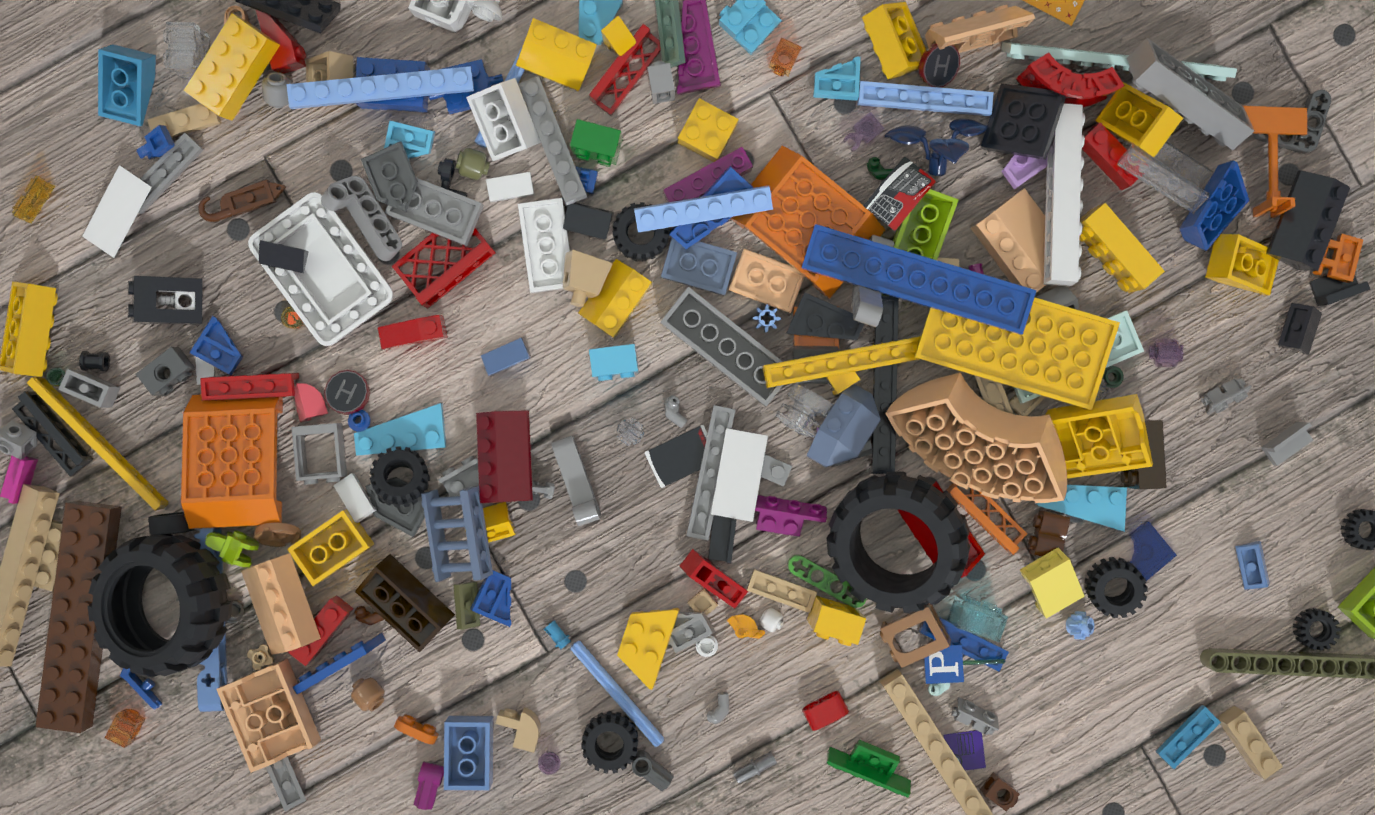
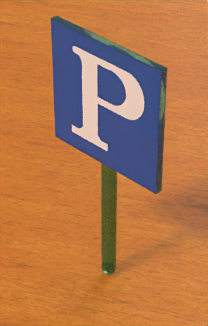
M962 644L950 645V647L924 658L926 684L964 682L963 665L1004 664L1006 660L963 661Z

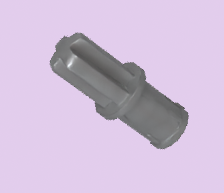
M769 751L754 761L751 759L750 763L735 770L733 775L738 783H742L757 774L760 776L761 772L776 765L777 762L772 752Z

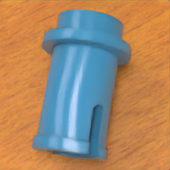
M555 620L544 628V631L556 643L555 647H559L560 650L571 642L568 638L570 636H566Z

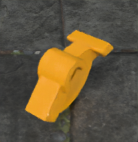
M744 614L732 615L727 619L738 638L752 637L760 639L765 635V630H758L757 624L750 616Z

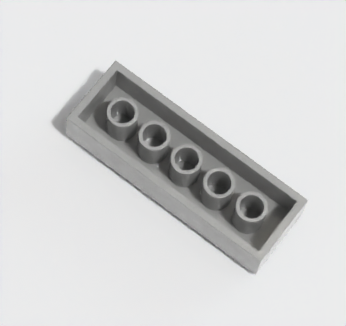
M1146 38L1127 57L1130 66L1128 70L1134 78L1132 81L1139 89L1143 90L1145 88L1155 100H1162L1166 103V106L1175 112L1181 113L1185 121L1189 124L1195 123L1198 125L1203 134L1207 136L1209 134L1212 135L1220 146L1224 147L1226 145L1234 150L1255 131L1242 105L1199 74H1196L1149 38Z
M690 287L684 291L661 320L660 324L763 406L767 407L783 385L766 387L763 365L783 361Z

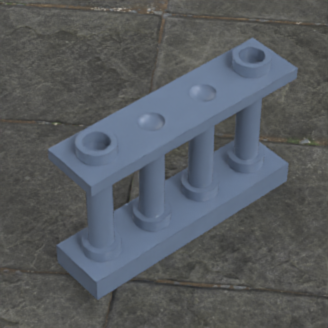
M472 486L461 490L460 496L439 497L438 489L422 493V507L424 508L435 582L451 577V572L471 571L473 580H482L492 575L493 571L483 506L479 498V486ZM440 506H462L464 518L442 519ZM465 527L467 540L446 541L444 528ZM447 550H469L470 562L449 563Z

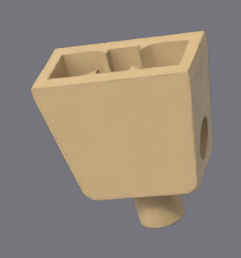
M576 250L566 253L562 287L564 290L573 292L572 305L584 307L586 297L593 298L599 295L612 266L611 262Z

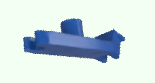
M130 668L122 669L120 677L125 679L152 709L155 710L162 705V702L150 690L155 686L152 679L147 678L142 682L135 673L130 672Z

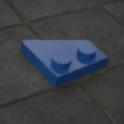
M492 570L493 574L484 579L470 610L510 627L511 578Z

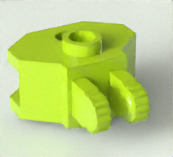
M236 530L233 533L228 531L226 535L212 531L207 533L205 538V545L219 551V557L222 558L223 562L240 567H250L252 564L251 558L241 553L242 549L257 551L259 548L258 541Z

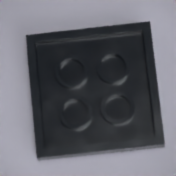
M1001 83L981 148L988 151L1046 160L1066 96L1049 89Z

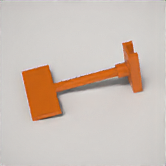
M1243 106L1255 130L1253 133L1268 135L1269 191L1266 192V201L1253 208V217H1258L1270 211V218H1275L1295 207V198L1281 197V191H1278V134L1307 135V108Z

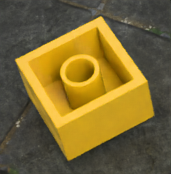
M699 98L678 136V144L715 162L720 159L738 125L739 119Z

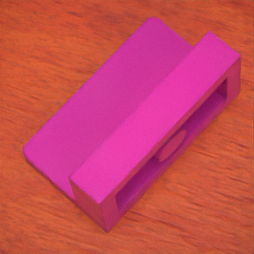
M11 456L0 497L9 499L8 503H18L23 484L31 485L38 459L26 456L20 460Z

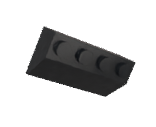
M1298 170L1288 197L1295 198V207L1281 214L1266 254L1297 270L1318 271L1350 187L1332 177Z

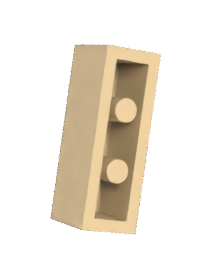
M1232 706L1216 717L1252 772L1266 779L1283 767L1245 711Z

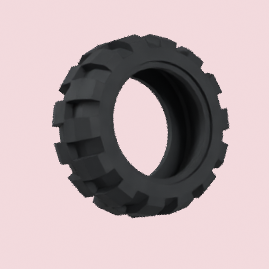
M159 534L137 537L124 542L116 550H113L98 567L101 573L92 578L89 594L93 595L92 604L87 606L89 622L94 621L97 632L93 635L99 647L108 649L110 651L108 658L119 667L130 668V672L148 677L168 676L197 666L206 660L213 652V649L217 648L228 630L223 626L224 622L228 621L232 614V601H227L226 592L231 587L227 574L220 573L217 565L220 563L211 551L200 549V543L183 535ZM153 568L162 572L170 580L179 600V622L170 640L161 637L153 630L143 610V587L147 576Z

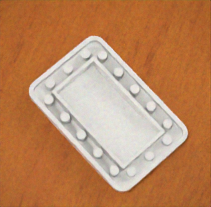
M314 192L307 194L255 232L249 238L248 246L258 261L260 240L309 251L304 273L262 265V267L315 339L321 345L331 346L390 304L393 299V291L337 213L324 208L321 203L322 195Z

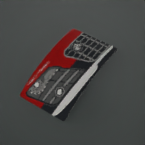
M903 157L867 200L864 207L895 231L936 181L908 158Z

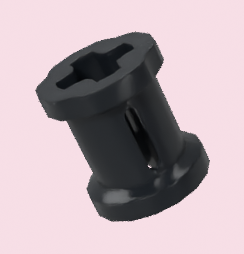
M82 351L79 358L80 368L82 371H88L89 369L108 371L110 355L108 352L95 354Z

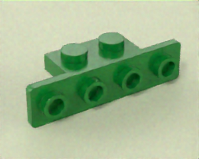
M860 739L850 755L832 747L828 749L826 763L833 768L888 789L898 795L907 798L910 796L911 780L893 773L900 763V756Z

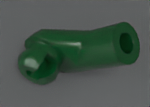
M871 157L867 163L868 171L875 179L885 180L893 169H884L879 162V158Z

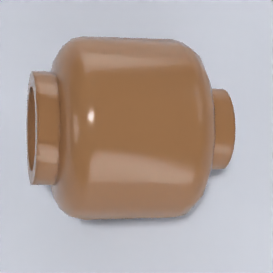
M370 677L365 680L360 678L352 686L351 699L362 711L370 710L372 712L381 706L385 700L383 698L385 690L374 678Z

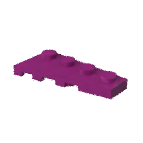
M684 0L681 28L685 63L680 64L678 68V95L721 86L707 1Z

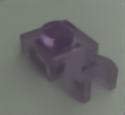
M869 112L852 127L856 133L847 134L843 142L845 143L847 140L853 139L855 145L850 149L853 152L858 149L861 140L867 145L884 130V127Z

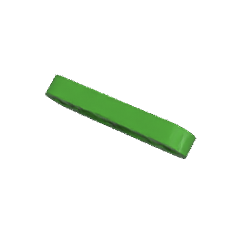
M793 555L789 558L787 563L788 569L793 575L853 608H860L865 604L866 599L863 603L857 600L852 603L853 599L845 594L847 586H850L847 581L842 583L843 587L840 592L835 593L831 591V583L839 581L836 574L802 555ZM799 559L802 560L801 564L808 568L809 564L812 565L807 571L806 577L803 576L805 574L804 570L800 568L796 571L794 570L793 561L798 562ZM814 570H821L823 572V579L821 581L815 582L811 579V574Z

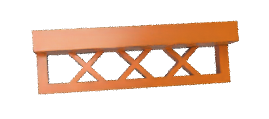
M952 483L946 489L950 495L1008 553L1014 555L1020 549L1017 545L1028 533L992 498L981 495L982 492L977 491L979 494H974V489L970 488V494H963L957 488L958 485ZM974 497H983L986 500V509H979L974 504ZM990 512H999L1001 514L1002 525H995L990 520ZM1014 527L1020 534L1012 541L1006 535V528Z

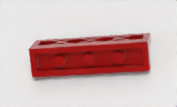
M644 24L633 36L636 44L622 56L616 58L589 94L590 101L610 116L613 115L645 73L647 67L651 65L661 52L660 40L650 33V28ZM647 39L657 45L653 53L643 54L642 46ZM642 58L643 66L641 69L630 71L629 63L631 60ZM628 76V86L616 89L615 81L619 77ZM615 93L616 102L611 108L600 102L605 95Z
M299 373L200 378L202 401L295 396L294 380L299 379Z

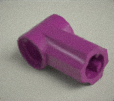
M423 761L418 776L419 785L413 804L418 809L432 810L438 787H440L443 780L444 766Z

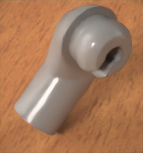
M728 692L718 693V707L707 713V720L713 724L721 723L729 713Z

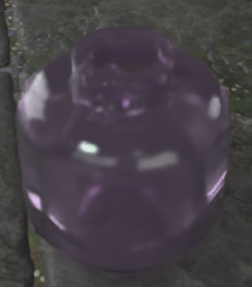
M1158 338L1154 346H1149V359H1153L1156 367H1176L1179 362L1183 361V344H1179L1177 339Z

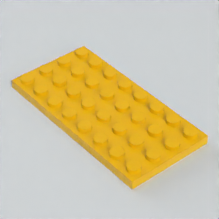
M1034 297L1023 335H1019L930 308L915 358L1092 410L1120 322Z

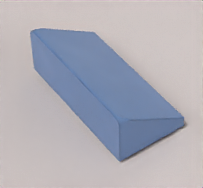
M522 338L481 355L488 376L531 358Z
M1261 541L1235 546L1244 590L1268 587L1270 582Z

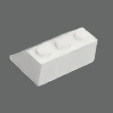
M515 78L466 97L492 161L541 143Z

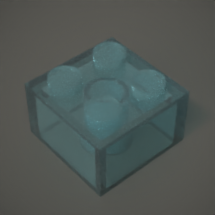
M963 594L962 597L955 595L947 621L958 629L1000 642L1008 616L1002 613V608L997 607L993 603L984 601L981 604V601L976 600V598Z

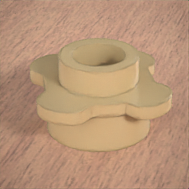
M265 644L260 645L258 649H251L247 653V657L253 663L252 668L254 670H260L262 666L271 665L274 661L269 647Z

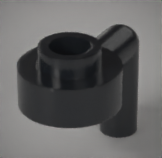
M445 158L444 162L440 161L438 175H441V187L467 197V192L450 189L455 173L456 161Z

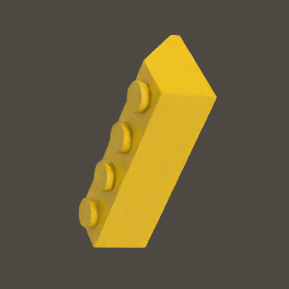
M12 281L0 355V370L20 375L43 376V372L47 369L46 350L50 348L51 344L49 331L54 324L53 306L56 305L58 300L56 288Z

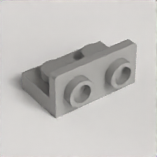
M471 456L461 462L462 467L456 470L454 467H451L442 472L443 477L438 480L440 484L443 483L450 497L460 496V491L466 488L479 486L478 458L475 459Z

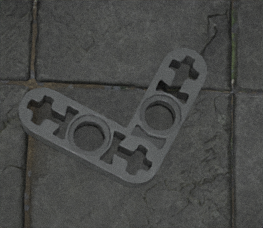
M1317 90L1311 93L1306 100L1304 108H1307V121L1309 116L1315 117L1317 119L1316 127H1310L1307 122V135H1290L1288 142H1283L1280 139V134H1278V147L1300 154L1309 153L1317 148L1331 104L1329 92ZM1319 96H1320V101L1323 102V103L1320 104V105H1318V101L1315 100V98H1317V97H1319ZM1252 133L1255 139L1268 143L1267 134ZM1307 139V143L1310 145L1305 147V143L1300 141Z

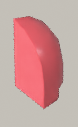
M304 383L296 384L294 397L300 423L310 421L312 417H322L328 414L325 401L315 387Z

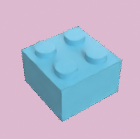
M635 344L589 349L592 377H598V381L613 380L612 375H620L621 378L635 377L634 373L639 372Z

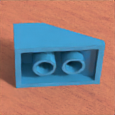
M114 44L98 49V116L143 126L155 80L156 55Z

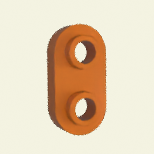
M407 714L399 716L394 724L398 731L427 744H435L439 735L434 726L420 724L416 722L414 717Z

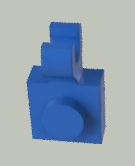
M158 125L144 136L147 143L139 147L137 153L140 159L147 156L151 160L155 157H161L173 148L175 144L167 127Z

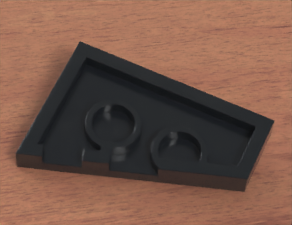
M804 292L786 334L856 341L864 323L853 320V313Z

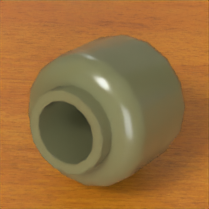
M465 148L463 152H459L455 168L458 169V173L461 176L479 180L482 174L487 175L490 162L486 161L487 157L484 152Z

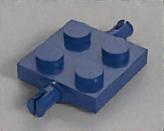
M482 59L442 68L471 66L474 91L431 95L429 99L432 101L443 97L449 114L471 110L466 97L504 82L503 76L499 74L489 77L485 71Z

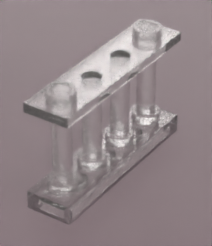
M1124 141L1131 147L1119 159L1118 166L1193 214L1209 198V193L1200 187L1209 179L1214 171L1167 141L1155 157Z

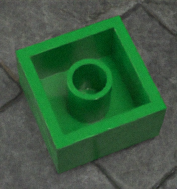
M577 119L570 147L573 154L579 160L589 161L590 158L597 160L598 164L610 167L611 164L617 165L623 141L621 130Z

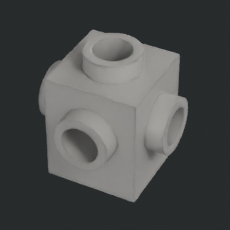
M11 420L6 426L0 428V451L4 454H10L21 460L37 446L36 432L24 424Z

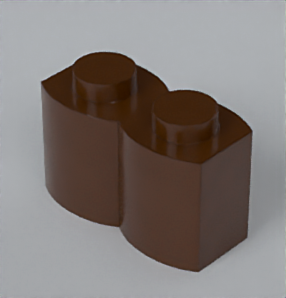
M1039 510V513L1035 514L1033 518L1035 532L1028 540L1030 554L1042 557L1058 547L1063 552L1070 517Z

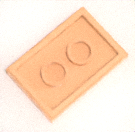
M744 248L728 291L791 313L804 275L793 266Z

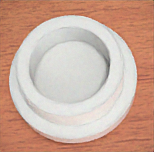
M712 635L696 642L697 652L704 657L714 655L718 649L717 640Z

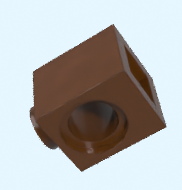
M994 772L980 788L987 798L1006 812L1009 808L1016 805L1020 795L1012 785ZM1001 789H1006V793L1002 797H997Z

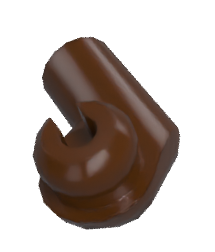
M359 606L354 610L355 618L358 622L374 625L384 620L377 612L367 611L365 606Z

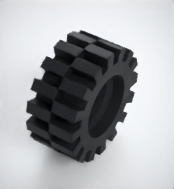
M1360 509L1353 510V513H1348L1349 519L1344 518L1342 521L1346 523V526L1341 525V529L1345 530L1341 534L1342 537L1347 538L1345 539L1346 543L1358 549L1374 550L1375 511ZM1364 521L1369 522L1371 525V533L1366 538H1362L1359 534L1360 524Z
M1317 608L1305 609L1306 612L1301 611L1299 614L1302 617L1296 616L1294 619L1298 621V624L1293 623V627L1297 628V630L1293 631V634L1298 636L1296 637L1297 641L1306 647L1319 651H1324V648L1330 649L1331 646L1329 644L1335 645L1337 643L1334 641V638H1340L1336 631H1341V628L1336 626L1339 624V621L1334 619V615ZM1315 621H1320L1323 624V631L1319 637H1312L1310 634V627Z

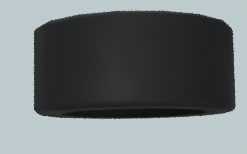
M184 512L148 517L150 535L176 534L195 530L189 529Z

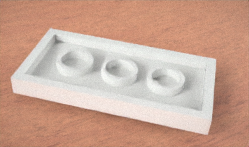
M563 198L518 204L530 293L563 289L565 255L570 251L568 232L563 229L565 220Z

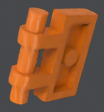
M1342 233L1337 236L1336 241L1330 239L1319 270L1312 271V273L1321 275L1323 267L1329 269L1328 278L1346 283L1353 282L1363 239ZM1328 249L1334 250L1332 259L1326 258Z

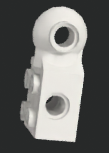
M411 0L408 7L415 17L454 33L463 28L471 10L475 16L488 22L493 20L502 21V11L499 6L500 0Z

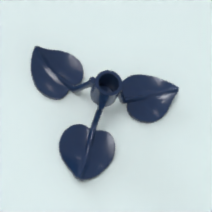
M971 119L953 120L949 124V128L954 130L951 139L931 140L929 146L933 149L932 153H930L927 139L924 137L926 131L916 126L905 125L893 128L885 134L884 138L888 137L902 144H916L921 141L925 148L926 160H929L928 173L933 176H943L946 174L947 160L955 164L969 150V144L963 140L956 139V136L959 134L967 137L979 135L987 130L988 125Z

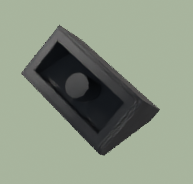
M260 240L259 264L304 273L309 251Z

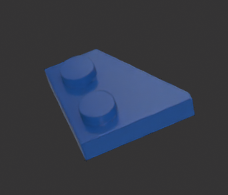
M212 316L190 351L192 355L231 376L243 358L226 330L214 316Z

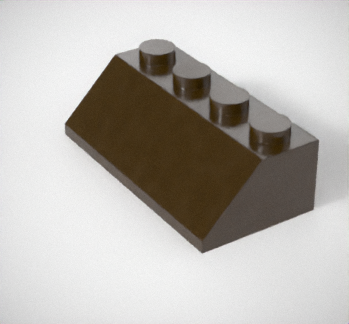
M391 554L377 564L354 591L418 652H421L455 616L444 603Z

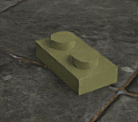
M470 581L454 584L457 629L464 630L480 626V614L470 610L478 594L477 582Z

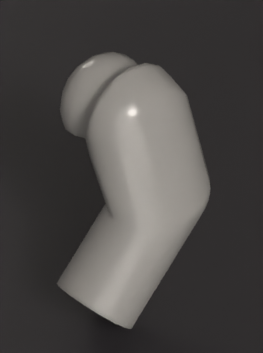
M670 396L665 401V416L682 428L688 420L679 414V398Z

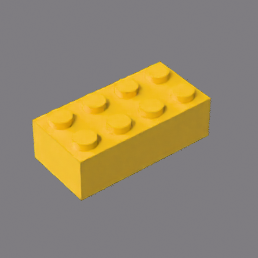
M231 13L184 91L216 115L233 121L280 44L246 20Z
M1106 203L1090 209L1080 218L1082 233L1079 236V240L1084 241L1089 247V253L1103 263V269L1118 280L1117 284L1123 291L1131 293L1144 290L1165 272Z

